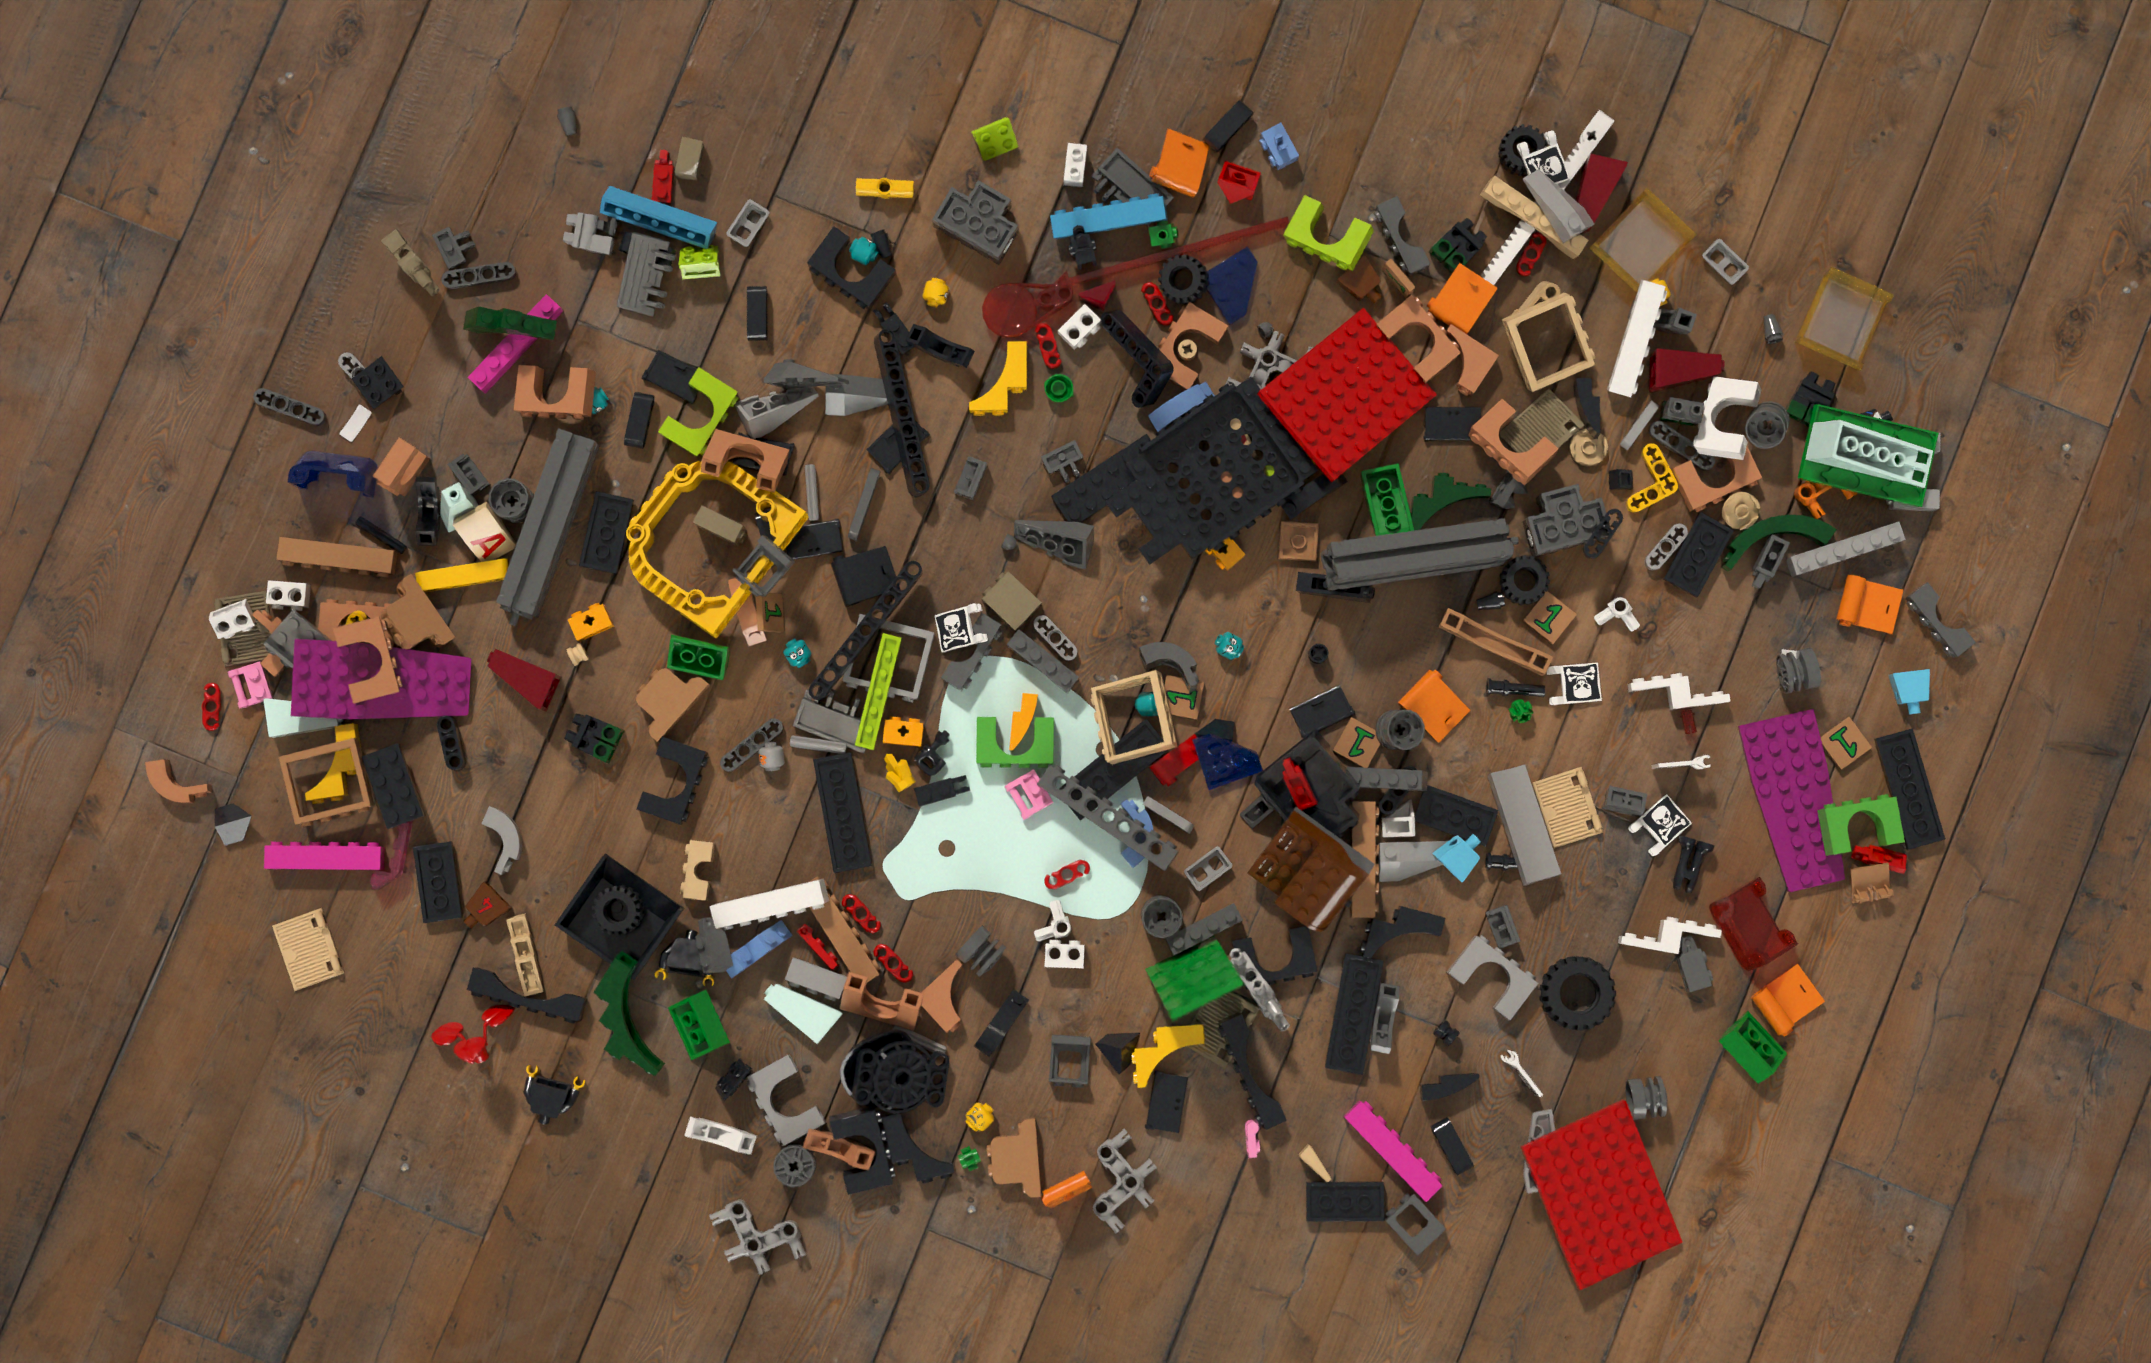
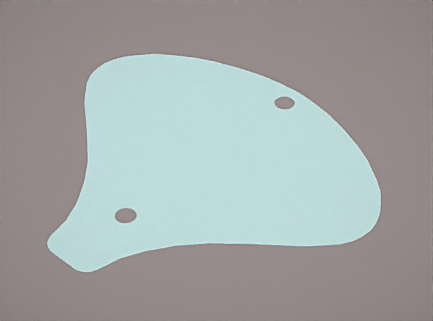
M983 656L980 661L983 664L977 673L973 672L970 677L972 682L967 689L963 688L961 692L948 684L941 708L938 731L942 733L946 730L950 734L948 737L950 741L946 745H941L936 750V753L946 764L936 775L931 776L929 782L930 784L966 775L967 779L965 781L953 783L954 790H958L967 786L970 787V791L958 794L956 797L921 806L914 824L902 842L884 859V873L897 894L905 900H914L933 892L953 889L982 890L1010 895L1049 908L1050 902L1060 900L1063 912L1093 919H1109L1124 913L1133 905L1140 894L1147 874L1148 859L1144 858L1138 865L1132 868L1121 855L1129 846L1086 817L1080 821L1067 804L1049 792L1048 794L1053 803L1023 820L1020 809L1010 792L1006 791L1005 786L1033 769L1041 779L1047 768H1038V764H1030V768H1019V764H1011V768H1000V764H992V768H982L980 764L976 763L977 717H996L997 744L1003 752L1013 756L1026 753L1033 745L1035 717L1054 718L1053 765L1050 766L1053 768L1055 765L1065 770L1064 775L1068 778L1075 776L1099 757L1096 753V746L1101 741L1098 736V731H1100L1099 723H1096L1094 717L1096 710L1073 690H1070L1067 694L1037 668L1013 658ZM1022 693L1038 694L1036 710L1029 729L1015 750L1010 751L1013 711L1021 712ZM1111 729L1113 743L1115 744L1119 741V738ZM1134 777L1108 798L1113 803L1111 807L1117 811L1119 808L1125 811L1121 803L1127 799L1129 802L1133 800L1138 806V813L1145 809V806L1142 805L1144 802L1137 777ZM1064 779L1057 781V789L1066 783ZM1017 786L1016 789L1029 810L1033 805L1022 786ZM1108 811L1104 814L1106 822H1111L1114 819L1113 812ZM1123 822L1120 825L1122 833H1127L1130 830L1129 823ZM950 840L955 844V852L952 856L944 857L939 853L938 848L942 841ZM1077 860H1085L1089 863L1090 871L1087 875L1084 874L1085 866L1079 865L1077 869L1083 873L1082 877L1076 878L1073 882L1055 890L1046 887L1044 883L1046 875H1050L1049 883L1055 885L1057 879L1051 876L1052 872H1057L1062 867ZM1065 869L1062 871L1061 876L1064 880H1070L1073 877V873L1070 869Z

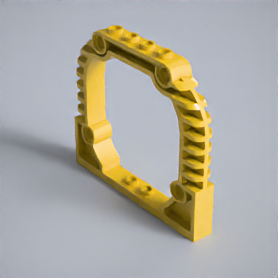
M702 461L694 462L689 466L685 463H680L665 475L663 483L654 489L653 496L649 501L644 502L639 514L631 519L626 530V536L630 541L629 563L635 578L643 587L717 639L752 593L749 590L750 586L747 583L741 584L730 599L725 595L706 597L698 589L691 590L689 593L684 591L654 570L650 565L647 552L654 543L653 529L682 492L693 491L702 480H719L730 485L756 503L757 513L764 521L769 522L770 534L774 539V543L783 551L809 516L806 511L777 491L774 493L756 488L757 479L729 461L724 465L719 477L702 473ZM688 472L685 478H680L682 473ZM766 507H771L768 513H763ZM641 532V536L634 539V535ZM765 555L759 557L752 571L747 572V578L752 583L754 581L756 584H759L774 563ZM696 598H702L699 604H693Z

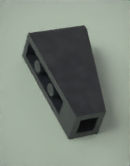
M1298 572L1296 591L1302 594L1371 603V599L1375 595V587L1373 585L1345 589L1337 588L1336 590L1328 591L1326 575Z

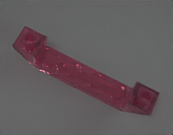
M413 821L397 826L399 835L393 844L395 854L389 863L391 873L375 870V874L373 873L370 879V885H372L373 890L382 889L402 875Z

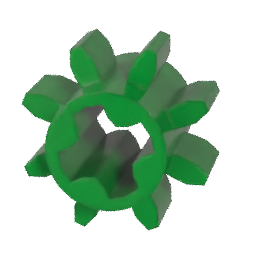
M1523 699L1515 700L1511 704V708L1508 709L1512 720H1518L1519 723L1529 721L1531 714L1534 713L1530 702L1524 703Z
M970 1146L961 1149L962 1154L958 1155L962 1168H968L969 1171L977 1169V1163L981 1162L977 1149L971 1150Z

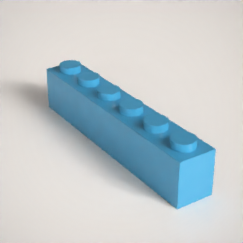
M609 186L601 200L599 212L601 214L708 249L715 237L717 226L715 221Z
M1157 193L1148 195V199L1141 200L1140 197L1129 198L1130 202L1122 203V200L1111 201V205L1107 206L1099 203L1093 204L1090 209H1085L1082 206L1073 208V212L1066 213V210L1055 211V215H1050L1054 239L1073 237V228L1077 225H1082L1085 233L1090 234L1166 221L1168 217L1165 198Z

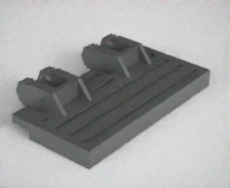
M1118 148L1112 152L1092 175V178L1097 182L1103 176L1105 177L1094 189L1096 194L1100 193L1107 183L1112 186L1102 198L1105 202L1117 190L1118 192L1114 197L1117 200H1122V203L1130 202L1129 198L1140 197L1142 200L1148 199V195L1159 193V196L1165 198V205L1167 207L1174 198L1159 184L1152 182L1151 177Z
M636 232L632 233L616 307L654 316L656 308L653 307L661 309L665 307L664 303L651 300L650 295L667 297V292L652 288V286L660 287L663 272L673 271L672 266L658 263L659 257L675 260V255L660 251V249L668 251L670 242Z
M819 686L816 696L822 695L823 688ZM832 689L829 692L826 704L815 699L812 701L809 690H806L793 726L830 741L846 743L848 748L865 753L867 748L855 746L862 718L855 715L860 705V699L856 698L850 715H848L850 706L836 700L832 708H830L836 690Z

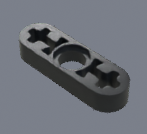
M1611 509L1604 515L1583 547V553L1587 558L1594 559L1601 554L1623 521V514L1620 510ZM1609 514H1617L1618 522L1614 521L1610 527L1603 524L1604 522L1608 524L1611 520ZM1603 528L1608 531L1606 539L1599 538V529ZM1596 541L1603 543L1602 546L1600 544L1596 546L1595 550L1597 553L1589 554L1588 546L1592 547Z

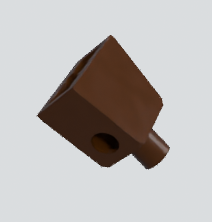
M1365 255L1357 262L1353 271L1348 269L1336 281L1341 288L1359 302L1367 296L1375 304L1382 297L1375 289L1380 285L1381 280Z

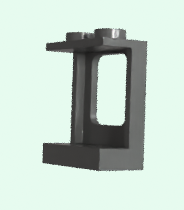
M762 535L757 541L759 544L740 567L732 570L736 574L735 578L742 584L747 583L750 586L749 590L757 597L759 595L766 597L795 563L771 539ZM761 555H765L777 566V571L763 587H760L754 581L752 583L747 578L748 570Z
M1052 1034L1049 1082H1053V1086H1064V1083H1072V1087L1083 1088L1084 1084H1088L1091 1037ZM1060 1051L1081 1053V1072L1078 1079L1058 1077V1054Z
M1407 1193L1400 1199L1399 1202L1401 1204L1397 1208L1392 1207L1386 1212L1385 1215L1387 1217L1384 1220L1419 1255L1446 1228L1413 1193L1410 1195ZM1410 1204L1414 1205L1428 1221V1224L1414 1237H1411L1396 1221V1217Z

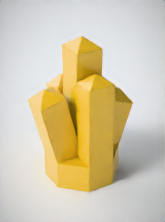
M886 754L884 758L887 763L886 769L888 770L886 779L896 787L898 792L913 785L916 781L911 774L907 760L901 759L897 762L893 754Z

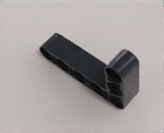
M1121 310L1104 312L1100 317L1103 328L1146 371L1132 394L1133 405L1141 408L1155 404L1173 374L1174 367L1172 362Z

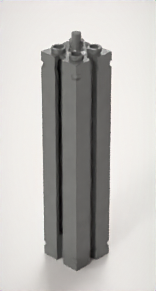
M559 428L557 430L556 439L553 441L501 586L500 595H498L496 603L501 605V609L512 613L508 624L516 626L519 615L531 620L533 617L539 618L541 607H543L596 459L595 456L600 447L594 440Z
M1504 518L1497 519L1496 521L1489 520L1344 540L1342 542H1330L1326 547L1327 549L1323 550L1320 556L1323 569L1326 570L1327 574L1325 578L1328 591L1337 588L1345 589L1487 569L1490 567H1501L1506 560L1513 556V545L1518 544L1519 540L1518 537L1507 538L1510 530Z

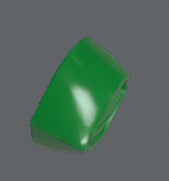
M1055 374L1044 382L1045 393L1052 401L1064 402L1074 396L1072 381L1066 375Z

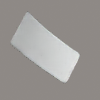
M358 405L352 417L339 434L352 442L370 417L371 411L362 405Z

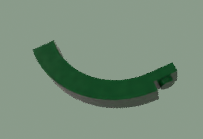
M1779 515L1767 518L1745 529L1731 541L1726 548L1731 550L1732 553L1728 552L1722 561L1725 563L1722 568L1727 572L1732 570L1743 553L1753 543L1772 534H1794L1810 539L1823 547L1837 529L1821 520L1803 515Z

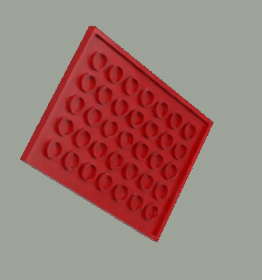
M1364 307L1257 393L1331 483L1437 395L1429 384L1424 383L1421 376L1413 370V365L1391 339L1388 340L1385 334L1376 326L1377 323Z
M1622 1099L1520 1146L1578 1290L1585 1289L1682 1243L1626 1100Z

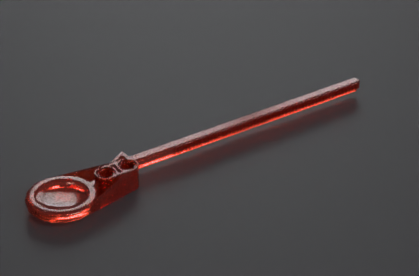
M1287 216L1071 278L1068 277L1066 270L1053 284H1001L993 288L985 297L982 306L983 319L987 327L996 335L1005 338L1018 337L1070 304L1073 299L1072 285L1104 276L1108 278V275L1112 276L1113 274L1115 276V273L1118 274L1120 272L1122 274V271L1124 273L1125 270L1129 272V269L1132 271V268L1134 270L1136 267L1139 269L1143 265L1145 267L1153 263L1156 265V262L1166 261V259L1173 258L1175 255L1183 256V254L1187 255V253L1190 255V252L1192 254L1193 251L1197 253V250L1200 252V249L1204 250L1205 248L1207 250V247L1210 249L1211 246L1214 248V245L1217 247L1221 243L1224 246V243L1227 244L1228 241L1229 243L1238 239L1241 241V238L1244 239V237L1248 238L1250 236L1251 238V235L1254 236L1255 234L1258 236V233L1261 235V232L1265 233L1266 231L1268 233V230L1271 232L1272 229L1275 231V228L1278 230V227L1281 229L1282 226L1285 228V225H1289L1290 222ZM1025 288L1044 290L1038 294V299L1034 300L1032 294ZM1062 291H1066L1070 296L1067 299H1062L1059 294ZM1042 297H1050L1051 302L1043 304L1041 302ZM1037 306L1045 311L1051 310L1034 322L1037 315Z

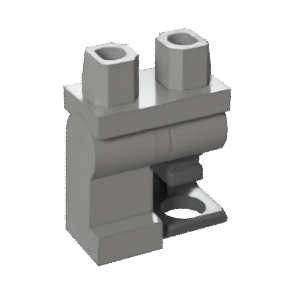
M578 212V215H567L566 225L575 226L574 233H564V243L572 245V247L612 256L615 240L612 237H615L616 218L605 222L599 220V216ZM596 231H604L611 237L596 235Z

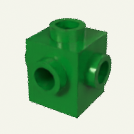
M1168 220L1157 222V226L1149 227L1152 246L1161 245V249L1172 247V243L1177 242L1176 238H1179L1178 228L1174 227V223L1168 224Z

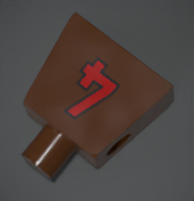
M483 882L465 907L471 914L463 921L471 929L478 922L483 926H488L510 911L512 907L488 882Z

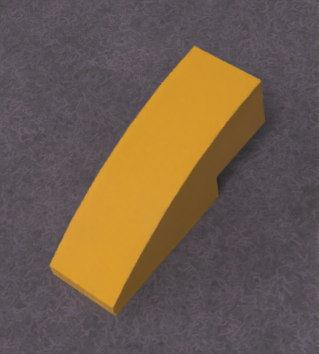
M1022 693L1021 712L1013 711L1010 751L1015 750L1029 729L1036 710L1038 694Z

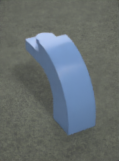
M1207 382L1200 385L1197 384L1161 405L1149 414L1148 417L1158 432L1164 427L1171 426L1172 422L1178 417L1188 414L1187 411L1192 407L1203 405V400L1211 394L1215 395Z
M1126 799L1121 803V806L1133 821L1137 819L1145 824L1144 829L1148 832L1153 830L1152 821L1145 809L1138 813L1137 810L1139 808L1133 800L1129 802ZM1144 833L1137 834L1136 842L1138 844L1144 843L1146 835ZM1130 847L1121 853L1132 868L1145 858Z

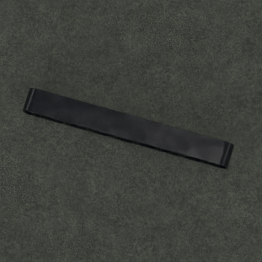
M883 329L875 336L874 346L907 488L911 496L920 497L929 490V479L896 337L892 330ZM881 336H885L888 343L883 342ZM885 354L890 355L892 361H888L885 357ZM890 373H894L896 375V380H893L890 377ZM894 391L899 392L901 398H897L894 395ZM898 409L904 411L905 417L899 415ZM902 428H906L909 431V435H905ZM907 446L913 449V454L907 451ZM911 465H915L918 472H914L911 469ZM916 483H919L921 485L922 491H919L916 488Z
M910 561L904 566L809 687V695L813 699L820 701L828 695L916 584L923 573L919 562ZM913 565L919 568V572L916 575H911L908 572L909 568ZM905 581L907 583L906 589L898 590L896 587L897 583ZM887 596H893L895 598V602L893 605L885 604V598ZM875 611H881L883 613V617L881 620L877 621L873 619V613ZM863 626L871 628L869 635L864 636L861 634ZM852 641L859 643V648L855 651L849 649V644ZM840 656L847 658V663L844 666L837 665V659ZM828 671L835 673V678L832 681L825 680V674ZM817 686L823 688V693L820 696L813 695V689Z

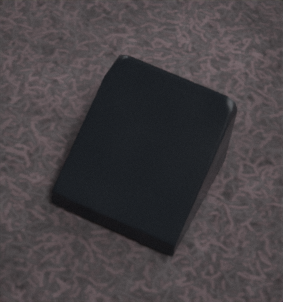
M1610 470L1609 489H1633L1632 470Z

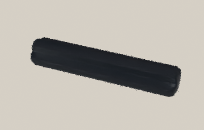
M362 516L356 520L355 524L400 554L405 552L407 546Z

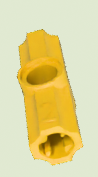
M857 178L856 196H873L887 199L890 197L913 198L914 181L889 180L888 178ZM882 185L890 186L889 191H880Z

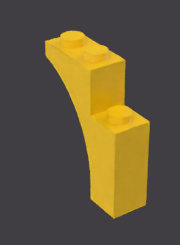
M1027 341L1007 342V359L1001 377L985 395L969 402V411L974 416H984L985 413L1003 416L1004 413H1008V390H1011L1012 393H1023V390H1027Z
M352 723L335 726L336 742L358 738L361 748L358 724ZM350 748L335 752L333 763L326 776L317 786L305 793L306 801H312V804L324 803V799L331 798V801L343 800V796H348L345 773H347V776L357 775Z
M1204 1024L1157 1027V1031L1153 1032L1154 1043H1158V1046L1135 1048V1052L1132 1053V1064H1136V1072H1133L1134 1084H1137L1138 1088L1146 1087L1156 1065L1169 1053L1185 1046L1205 1044Z

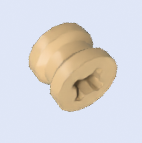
M1184 340L1179 344L1178 355L1182 360L1190 361L1196 356L1197 346L1193 341Z
M581 642L574 648L566 649L574 666L579 665V662L582 660H589Z

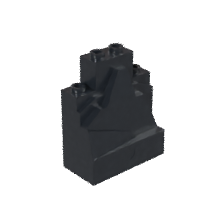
M1315 728L1256 776L1255 786L1286 821L1295 807H1297L1283 775V771H1286L1283 766V760L1291 757L1295 767L1299 765L1300 769H1302L1318 802L1317 805L1302 811L1338 838H1341L1347 828L1352 829L1359 823V813L1347 800L1348 798L1352 800L1358 795L1359 784L1333 754L1328 742Z

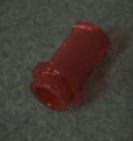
M1692 709L1681 711L1679 716L1682 718L1685 734H1690L1689 725L1691 726L1692 733L1697 732L1693 717L1695 713L1692 712Z

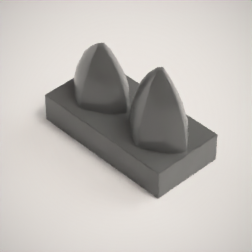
M1507 471L1489 503L1503 509L1515 508V502L1511 494L1512 492L1527 494L1526 485L1524 486L1521 482L1516 481L1513 475Z

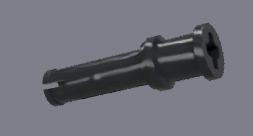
M1488 678L1486 682V695L1502 694L1503 697H1506L1508 694L1544 698L1545 685L1510 683L1506 679L1495 681Z
M1487 852L1485 858L1486 870L1490 868L1502 869V871H1506L1508 868L1518 869L1514 857H1509L1507 854L1491 855V853Z

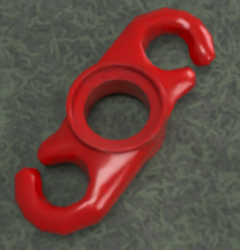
M1540 232L1533 233L1532 237H1540L1542 243L1537 245L1534 239H1530L1528 246L1524 249L1516 265L1517 272L1521 276H1529L1531 274L1530 271H1522L1521 266L1527 264L1529 269L1532 270L1547 243L1546 237ZM1527 250H1535L1537 253L1536 258L1529 259L1526 256Z
M1152 282L1145 283L1141 289L1142 293H1145L1148 287H1152L1154 290L1151 295L1145 294L1144 297L1147 299L1149 308L1157 322L1163 326L1171 324L1174 318L1173 315H1169L1167 321L1161 319V315L1164 313L1170 314V310L1167 308L1166 300L1158 286ZM1160 299L1163 302V306L1160 309H1155L1152 306L1153 300Z
M1046 323L1038 324L1035 328L1036 333L1041 328L1047 329L1046 335L1037 334L1045 365L1050 369H1056L1061 365L1062 361L1058 359L1055 364L1049 362L1050 357L1059 358L1060 356L1057 352V343L1052 329ZM1051 341L1054 344L1051 351L1044 350V342Z
M208 683L204 686V690L207 691L213 687L216 691L214 695L204 692L202 724L205 729L214 731L219 727V723L210 726L207 722L210 718L219 721L221 690L216 683ZM210 701H214L217 706L213 712L207 710V704Z
M1077 860L1062 867L1057 872H1052L1051 876L1057 879L1055 885L1049 883L1050 875L1045 876L1044 883L1048 889H1058L1083 876V873L1077 869L1079 865L1085 866L1084 874L1087 875L1090 871L1089 863L1085 860ZM1070 869L1073 877L1070 880H1064L1061 876L1063 870Z
M845 895L842 899V906L846 907L847 900L853 899L854 905L847 907L846 910L852 914L854 920L866 932H878L881 927L880 921H876V927L873 929L868 926L870 921L876 920V917L871 914L868 907L856 895ZM859 908H864L867 912V916L864 919L856 917V911Z
M885 944L877 945L873 951L874 956H878L880 949H885L886 955L878 957V960L884 964L885 968L899 982H909L913 978V971L909 970L908 977L902 978L901 972L908 970V966L902 962L901 958L889 946ZM890 958H896L899 961V966L896 969L889 968L888 960Z

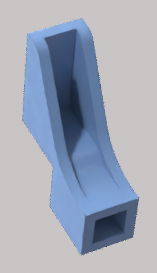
M780 920L731 954L733 966L726 970L731 978L793 936L783 921Z

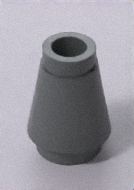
M572 106L558 109L557 117L565 135L576 134V115Z
M1770 314L1763 317L1765 340H1767L1768 344L1781 342L1784 334L1775 315Z

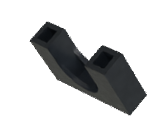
M833 226L808 260L809 271L816 276L819 274L825 278L824 281L831 287L837 286L840 288L839 292L845 297L849 298L851 296L856 300L855 303L862 309L866 307L870 310L897 274L896 270L880 259L869 275L863 280L849 282L842 279L836 272V262L850 242V238Z
M662 737L656 755L675 761L683 767L687 777L686 786L679 795L673 798H661L643 791L636 809L680 825L683 822H687L690 811H687L689 804H693L696 793H694L695 787L700 785L703 777L700 774L703 767L706 768L709 761L708 752Z
M1307 926L1288 929L1292 947V958L1289 964L1279 971H1267L1258 964L1251 937L1232 941L1233 949H1239L1241 953L1245 951L1254 967L1269 985L1276 984L1278 979H1283L1284 982L1295 980L1294 976L1302 975L1303 978L1314 976L1313 972L1318 971ZM1250 976L1248 981L1252 982L1256 976Z
M875 1106L833 1115L829 1118L834 1140L861 1135L869 1138L877 1150L869 1170L853 1168L843 1171L847 1195L893 1184V1177H896L894 1166H890L888 1160L891 1159L889 1147L885 1148L884 1141H887L885 1130H881L879 1124L882 1122L881 1113L876 1111Z

